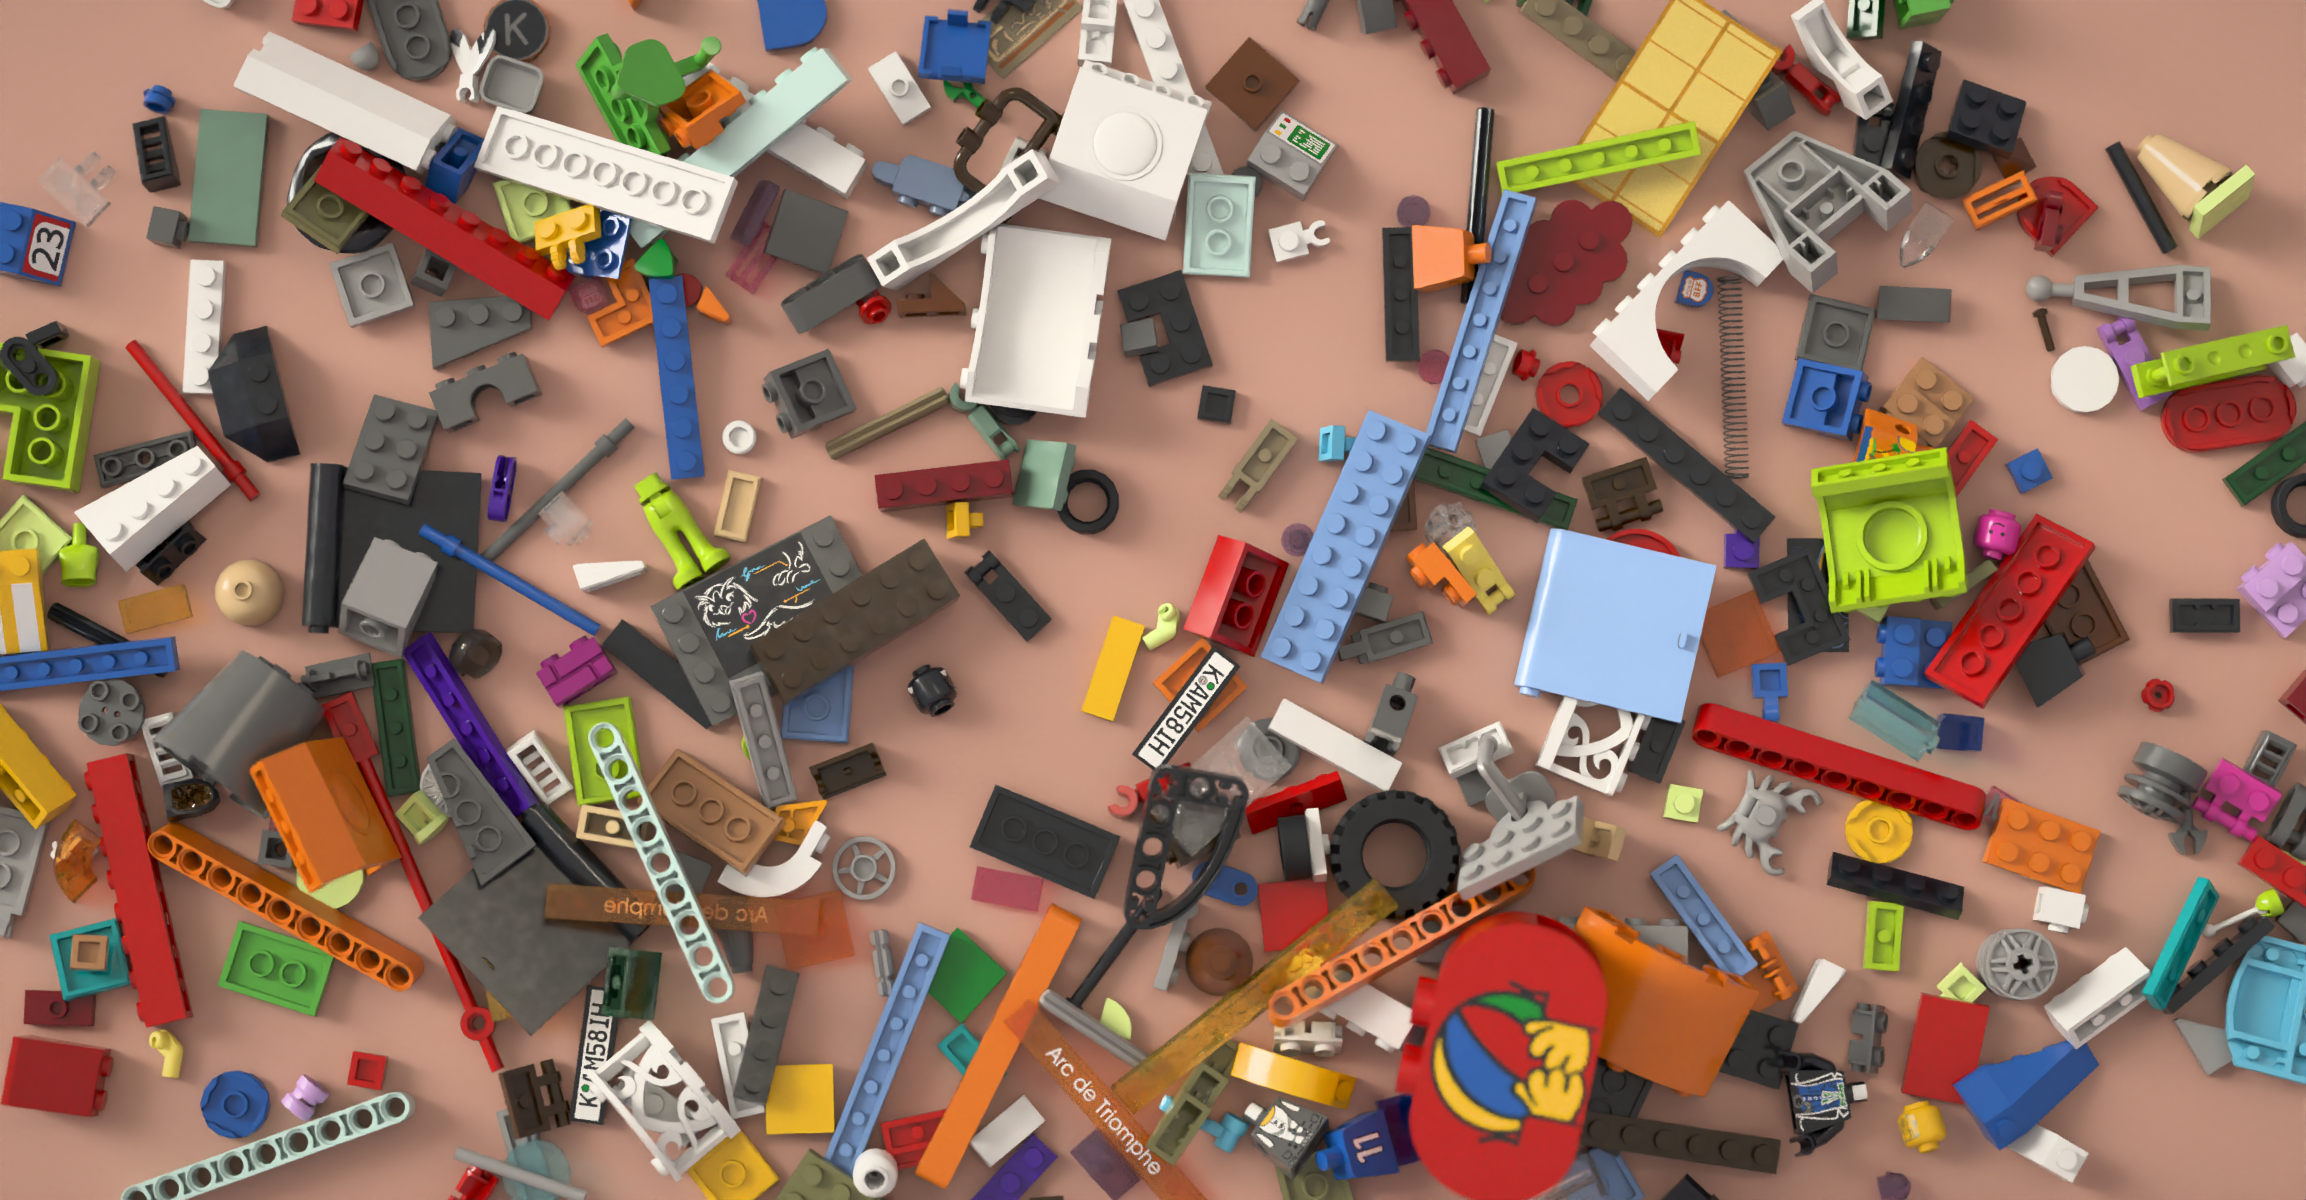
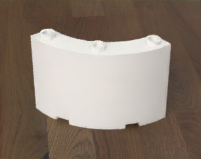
M998 224L990 230L989 234H983L981 254H986L980 307L979 309L973 308L971 328L976 329L969 368H962L960 388L966 389V402L1086 418L1104 302L1097 300L1098 295L1104 296L1111 238L1008 224Z

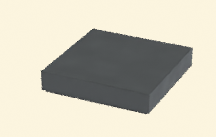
M784 189L763 253L817 273L825 274L830 269L848 211Z
M1810 294L1794 360L1798 361L1800 358L1862 371L1876 309Z

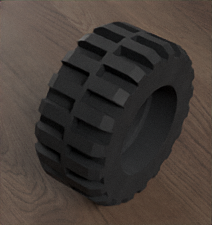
M1386 790L1365 797L1348 809L1342 816L1334 830L1330 845V867L1332 875H1334L1336 885L1352 905L1371 916L1391 920L1407 919L1440 902L1449 893L1460 867V845H1458L1455 827L1451 825L1446 813L1433 804V801L1410 791ZM1401 823L1414 829L1424 841L1427 853L1425 867L1419 877L1408 885L1402 887L1382 885L1375 881L1365 868L1363 862L1364 844L1368 836L1376 828L1384 824Z

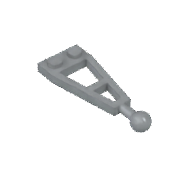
M2171 265L2074 276L2073 284L2052 283L2047 277L2037 275L2032 277L2026 285L2028 297L2035 302L2046 301L2050 296L2072 297V306L2173 329L2209 331L2211 325L2210 267ZM2174 281L2175 313L2129 303V285ZM2117 286V300L2084 293L2086 289Z

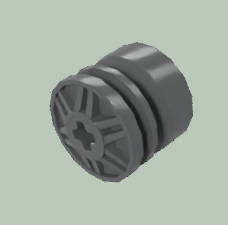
M2141 742L2132 763L2144 772L2143 776L2127 773L2124 777L2125 781L2136 789L2122 785L2116 794L2128 802L2135 810L2151 818L2183 825L2186 815L2174 806L2188 810L2191 808L2192 803L2180 793L2182 790L2198 793L2208 772L2199 764L2174 751L2150 742Z

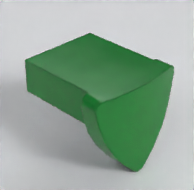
M659 239L637 261L634 268L649 279H673L675 277V265L679 260L672 254L668 244L663 239Z

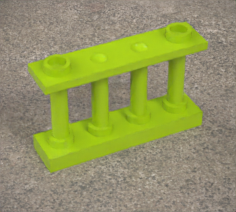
M2283 325L2161 353V359L2135 364L2130 367L2138 398L2141 399L2260 372L2266 369V364L2295 358V353L2288 327Z

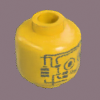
M1929 1101L1905 1106L1903 1108L1904 1113L1898 1117V1124L1905 1146L1910 1149H1918L1920 1154L1938 1150V1143L1947 1136L1940 1109L1937 1106L1930 1105Z

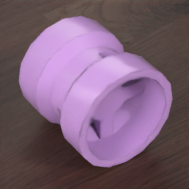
M303 1074L296 1082V1089L293 1092L287 1093L281 1102L294 1115L308 1122L314 1115V1108L318 1104L324 1103L330 1094L314 1079Z

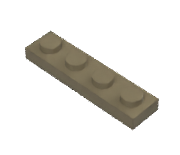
M1526 0L1519 11L1523 16L1616 82L1636 54L1633 49L1565 0Z

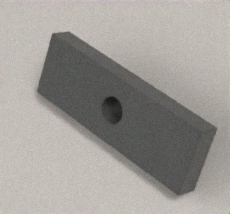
M189 430L93 455L101 488L105 489L131 482L196 447L197 442L194 432ZM149 453L151 455L150 462L143 464V456Z

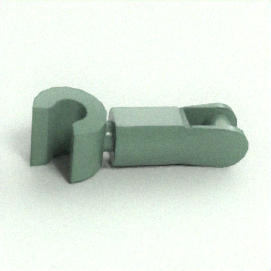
M955 382L949 393L951 407L960 413H970L967 418L1000 460H1006V457L1012 452L1016 451L1018 453L1021 451L1017 443L986 404L981 406L979 403L966 402L959 398L960 387ZM1001 433L1006 441L997 447L992 439Z

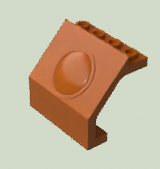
M343 737L303 742L264 758L249 769L309 894L323 888L332 881L358 870L366 869L367 876H370L382 870L389 863L402 858Z

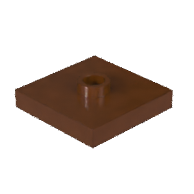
M1249 37L1209 81L1205 89L1256 132L1299 83V79Z

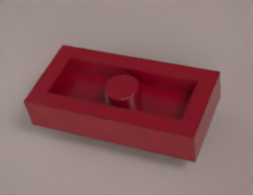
M25 990L24 1024L95 1026L96 994L65 1002L61 991Z

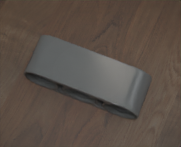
M858 254L792 293L780 305L797 333L800 334L814 328L871 293L880 285V281L864 254Z

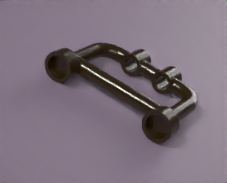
M1011 87L1003 90L993 102L985 99L975 113L980 118L978 124L973 130L968 126L965 127L956 140V143L961 146L954 159L956 178L974 194L979 193L986 187L984 183L968 172L967 162L980 148L984 137L991 127L999 121L1003 110L1009 102L1019 101L1044 119L1019 157L1031 149L1039 152L1051 133L1057 137L1064 113L1060 115L1029 91L1022 88ZM1013 215L1005 221H1003V223H1007L1013 217Z

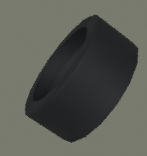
M1079 470L1070 474L1067 486L1068 496L1070 491L1081 483L1099 485L1107 497V507L1104 514L1099 519L1091 522L1078 520L1070 513L1068 497L1063 504L1062 511L1057 512L1061 521L1070 530L1079 534H1096L1105 530L1115 520L1119 510V494L1114 483L1105 474L1096 470Z
M2301 473L2284 480L2276 488L2271 499V513L2275 523L2283 532L2296 538H2306V525L2293 521L2287 512L2286 500L2289 493L2295 488L2306 486V473Z
M1304 815L1277 818L1280 855L1285 881L1311 878V858Z

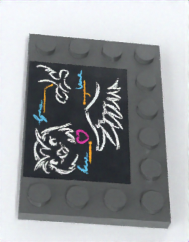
M830 515L650 606V609L709 722L714 727L738 715L729 681L760 671L763 672L749 650L750 644L863 575ZM764 674L771 698L777 695V693L774 690L771 683L769 682L766 675Z

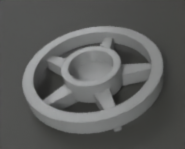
M862 836L847 841L838 849L833 860L832 872L837 886L843 893L854 899L870 900L881 896L889 889L895 878L896 863L892 852L883 842L872 837ZM870 842L882 849L871 857L869 855H862L855 843ZM852 846L855 858L851 866L838 869V862L842 853ZM885 852L890 861V875L888 879L878 873L877 861ZM838 874H852L858 880L857 894L849 891L842 884ZM875 878L885 883L880 890L872 894L861 895L865 882Z

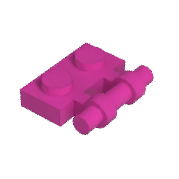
M2222 757L2204 784L2205 789L2214 793L2210 801L2198 795L2192 807L2200 811L2202 817L2212 822L2215 820L2229 828L2228 832L2237 838L2242 836L2252 841L2258 830L2247 824L2249 819L2253 816L2264 823L2281 798L2282 792ZM2225 800L2240 809L2236 817L2221 809Z

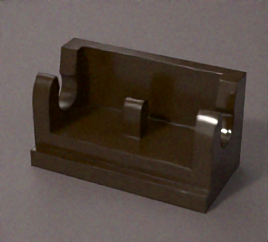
M874 743L809 767L823 800L887 776Z

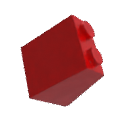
M35 1035L13 1036L0 1105L85 1117L98 1116L99 1110H104L107 1101V1091L103 1089L105 1078L111 1075L114 1060L113 1057H110L111 1049Z

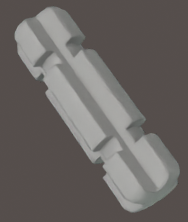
M882 929L870 932L871 946L874 945L872 954L876 978L879 977V982L877 983L878 994L880 996H888L895 983V980L892 978V975L895 974L891 948H888L887 943H890L888 931Z

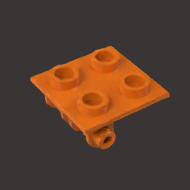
M1768 930L1743 942L1758 964L1742 976V978L1760 991L1751 1010L1759 1012L1778 1001L1791 997L1793 993L1799 991ZM1711 960L1708 961L1711 967L1717 968Z

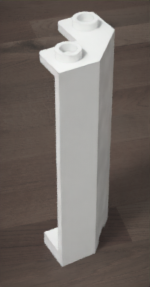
M270 31L263 38L262 43L264 46L261 51L253 49L248 54L233 85L239 91L251 97L255 96L341 137L356 142L367 149L411 168L420 175L423 174L425 169L429 170L431 161L437 155V152L434 151L435 147L442 149L445 143L457 131V126L454 125L456 120L450 114Z

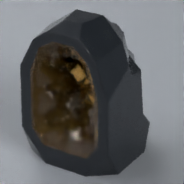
M200 779L163 785L168 822L200 817L213 811L220 803L219 791L209 782Z

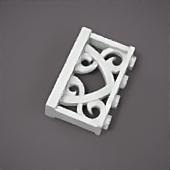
M1563 696L1535 767L1608 797H1612L1615 791L1620 793L1627 779V774L1623 773L1627 760L1633 762L1640 743L1635 741L1639 730L1645 731L1651 717L1636 713L1632 722L1629 711L1616 708L1620 729L1605 739L1589 744L1590 735L1585 721L1574 713L1576 706L1592 707L1597 704ZM1576 726L1581 729L1582 745H1576L1578 736L1575 739H1571L1568 736V730L1571 727ZM1625 740L1621 752L1617 757V755L1612 750H1610V748L1615 747L1616 745L1620 744ZM1594 755L1593 763L1599 770V762L1603 759L1608 760L1611 764L1609 775L1603 779L1593 778L1586 767L1587 756ZM1555 756L1580 757V774L1553 763Z

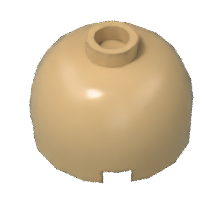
M255 559L239 560L228 565L219 575L215 585V600L220 611L230 621L243 626H260L271 621L281 610L283 592L285 593L284 583L279 573L269 564Z

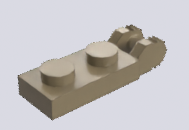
M1271 419L1232 471L1233 476L1218 497L1223 501L1229 498L1234 491V487L1241 480L1250 487L1236 504L1235 509L1242 513L1256 492L1259 494L1298 441V437Z

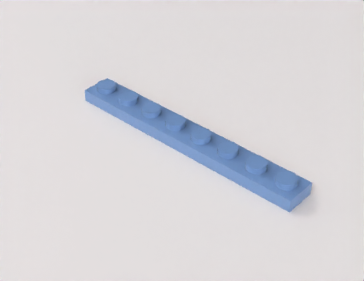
M1505 189L1503 191L1487 241L1491 247L1492 259L1490 263L1480 264L1426 430V433L1432 437L1428 446L1457 454L1538 202L1535 197Z
M922 922L918 923L824 1157L851 1176H853L855 1161L860 1154L865 1152L951 937V934Z

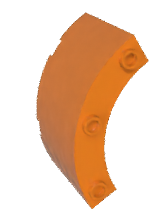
M1585 906L1573 930L1594 951L1600 963L1607 990V1012L1597 1056L1605 1059V1064L1615 1071L1624 1072V1070H1627L1645 1079L1669 1087L1683 1097L1689 1098L1691 1094L1705 1097L1760 991L1739 974L1720 970L1706 964L1703 965L1701 970L1686 964V956L1660 943L1657 944L1656 948H1653L1639 940L1640 932L1618 919L1609 911Z

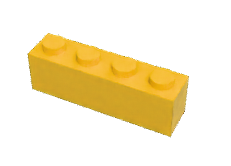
M0 703V788L36 830L65 812L77 794L72 790L69 782L61 777L51 765L47 756L39 751L29 739L28 734L16 724L7 713L6 708Z

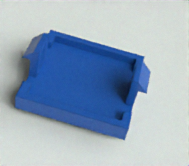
M948 9V20H940L935 16H925L918 78L985 84L991 21L978 20V23L968 22V11Z

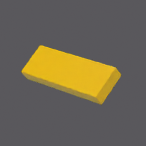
M1113 615L1081 709L1082 712L1112 722L1114 721L1145 625Z

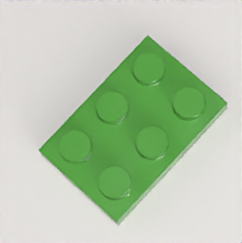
M238 921L217 986L315 1017L318 1014L336 958L306 941Z

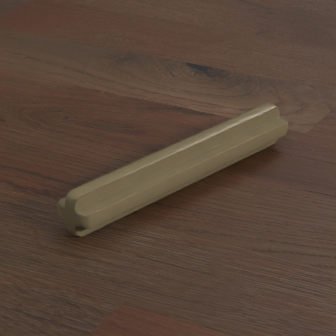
M938 388L826 443L825 448L830 458L836 460L950 403L949 398L943 388Z

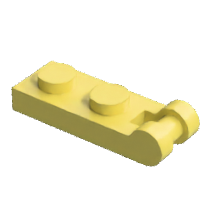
M1469 526L1442 546L1457 571L1477 593L1475 598L1488 615L1496 611V606L1504 599L1509 601L1516 595L1476 533ZM1495 585L1497 589L1487 595L1486 591Z

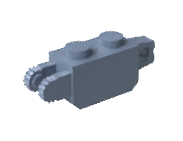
M913 155L903 158L900 166L880 160V162L874 164L871 170L876 183L879 182L883 186L892 188L893 196L898 198L897 202L910 208H916L917 204L930 208L929 213L941 218L976 195L958 181L953 168Z

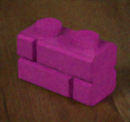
M586 635L582 636L569 645L570 652L562 657H559L556 653L540 663L542 669L536 672L557 707H564L618 673L597 638L592 637L588 640Z

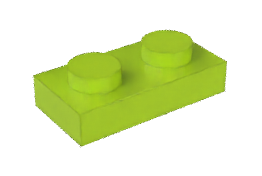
M1868 901L1863 969L1899 972L1903 905Z

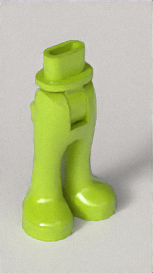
M657 472L649 475L634 486L641 497L638 502L644 506L643 509L651 528L663 543L676 565L677 573L674 576L673 584L678 592L705 579L702 570L679 539L678 531H681L691 544L706 574L718 571L729 562L731 556L724 548L712 546L699 529L684 502L671 490L669 483L662 482Z

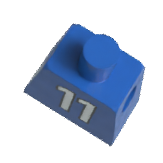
M1383 1109L1361 1113L1326 1132L1324 1139L1327 1149L1316 1153L1318 1167L1322 1171L1333 1169L1334 1177L1337 1180L1375 1177L1400 1172Z

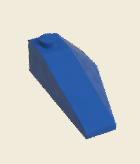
M2063 1041L2043 1047L2042 1051L2023 1056L2019 1054L2011 1057V1060L2002 1063L1982 1065L1953 1084L1985 1139L2000 1151L2031 1130L2095 1070L2099 1063L2087 1043L2075 1049L2068 1041Z

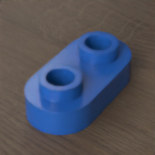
M1206 861L1200 863L1194 869L1192 882L1200 873ZM1224 865L1215 882L1204 895L1233 905L1245 906L1256 898L1258 885L1250 874ZM1239 882L1245 883L1248 888L1247 893L1243 896L1237 895L1234 890L1235 885Z

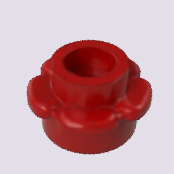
M1521 349L1517 353L1512 365V374L1519 376L1521 381H1526L1529 377L1533 378L1537 374L1540 359L1535 358L1536 351L1531 349L1529 352Z
M2151 679L2146 683V688L2141 692L2142 701L2144 704H2148L2150 710L2161 712L2164 708H2170L2175 700L2174 688L2166 680ZM2156 692L2161 693L2160 698L2155 697Z

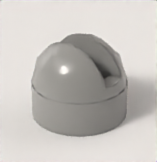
M372 42L362 46L349 56L353 63L362 70H371L379 62V53Z

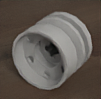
M2026 928L2002 929L1989 935L1980 945L1975 960L1977 975L1987 990L1995 996L2011 1000L2034 999L2045 993L2055 981L2058 970L2057 954L2050 941L2039 932ZM2018 958L2026 960L2027 965L2022 966V971L2013 967V964L2018 962Z

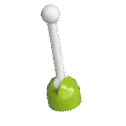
M2271 888L2257 897L2254 908L2215 925L2207 924L2203 934L2209 938L2213 937L2216 931L2257 913L2268 918L2276 917L2284 913L2283 905L2276 891Z

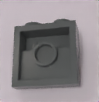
M829 349L772 370L763 378L765 382L762 385L763 395L769 403H775L779 412L776 415L777 425L782 433L788 432L791 439L821 428L825 423L851 414L857 409Z

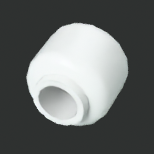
M875 1148L868 1149L860 1154L855 1161L853 1170L854 1184L859 1192L867 1197L878 1198L890 1193L895 1187L898 1167L896 1160L886 1150Z

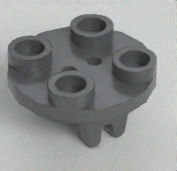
M106 679L95 681L90 685L80 701L78 714L79 728L91 740L100 745L118 746L128 743L139 733L144 724L146 708L143 697L135 686L124 680ZM105 708H108L107 713H104ZM117 712H120L119 717L116 716Z

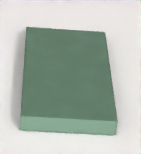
M209 109L200 110L189 242L257 247L269 126L268 114Z

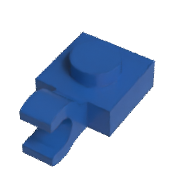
M1786 663L1752 664L1753 699H1763V719L1777 722L1780 720L1778 698L1788 697Z

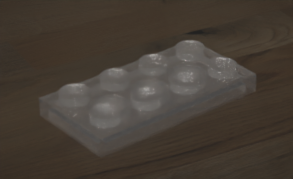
M1246 716L1189 768L1241 778L1249 790L1247 808L1292 766L1251 719ZM1197 778L1191 783L1190 791L1194 795H1202L1208 790L1209 783L1206 779ZM1215 781L1216 787L1213 798H1217L1216 791L1226 793L1229 800H1233L1234 795L1241 794L1236 785H1232L1231 790L1219 788V781ZM1166 789L1162 791L1161 796H1157L1165 798L1169 801L1172 800V797L1167 798L1165 794ZM1179 800L1172 837L1192 857L1222 830L1228 809ZM1157 805L1151 810V813L1159 822H1162L1168 817L1169 810L1163 805Z

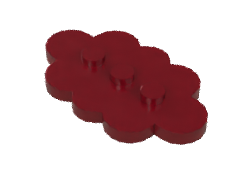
M1574 199L1565 200L1556 206L1550 220H1540L1532 223L1529 227L1500 319L1511 325H1520L1536 316L1545 325L1561 326L1574 315L1576 305L1586 306L1596 302L1601 295L1603 283H1610L1619 279L1626 270L1628 263L1627 253L1620 243L1630 234L1632 227V215L1628 208L1616 201H1605L1591 210L1581 201Z

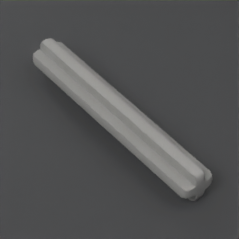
M1045 990L1038 1001L1039 1006L1140 1073L1147 1074L1151 1070L1155 1062L1152 1056L1054 991Z

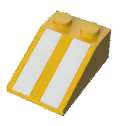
M34 548L0 551V655L49 651L41 550Z

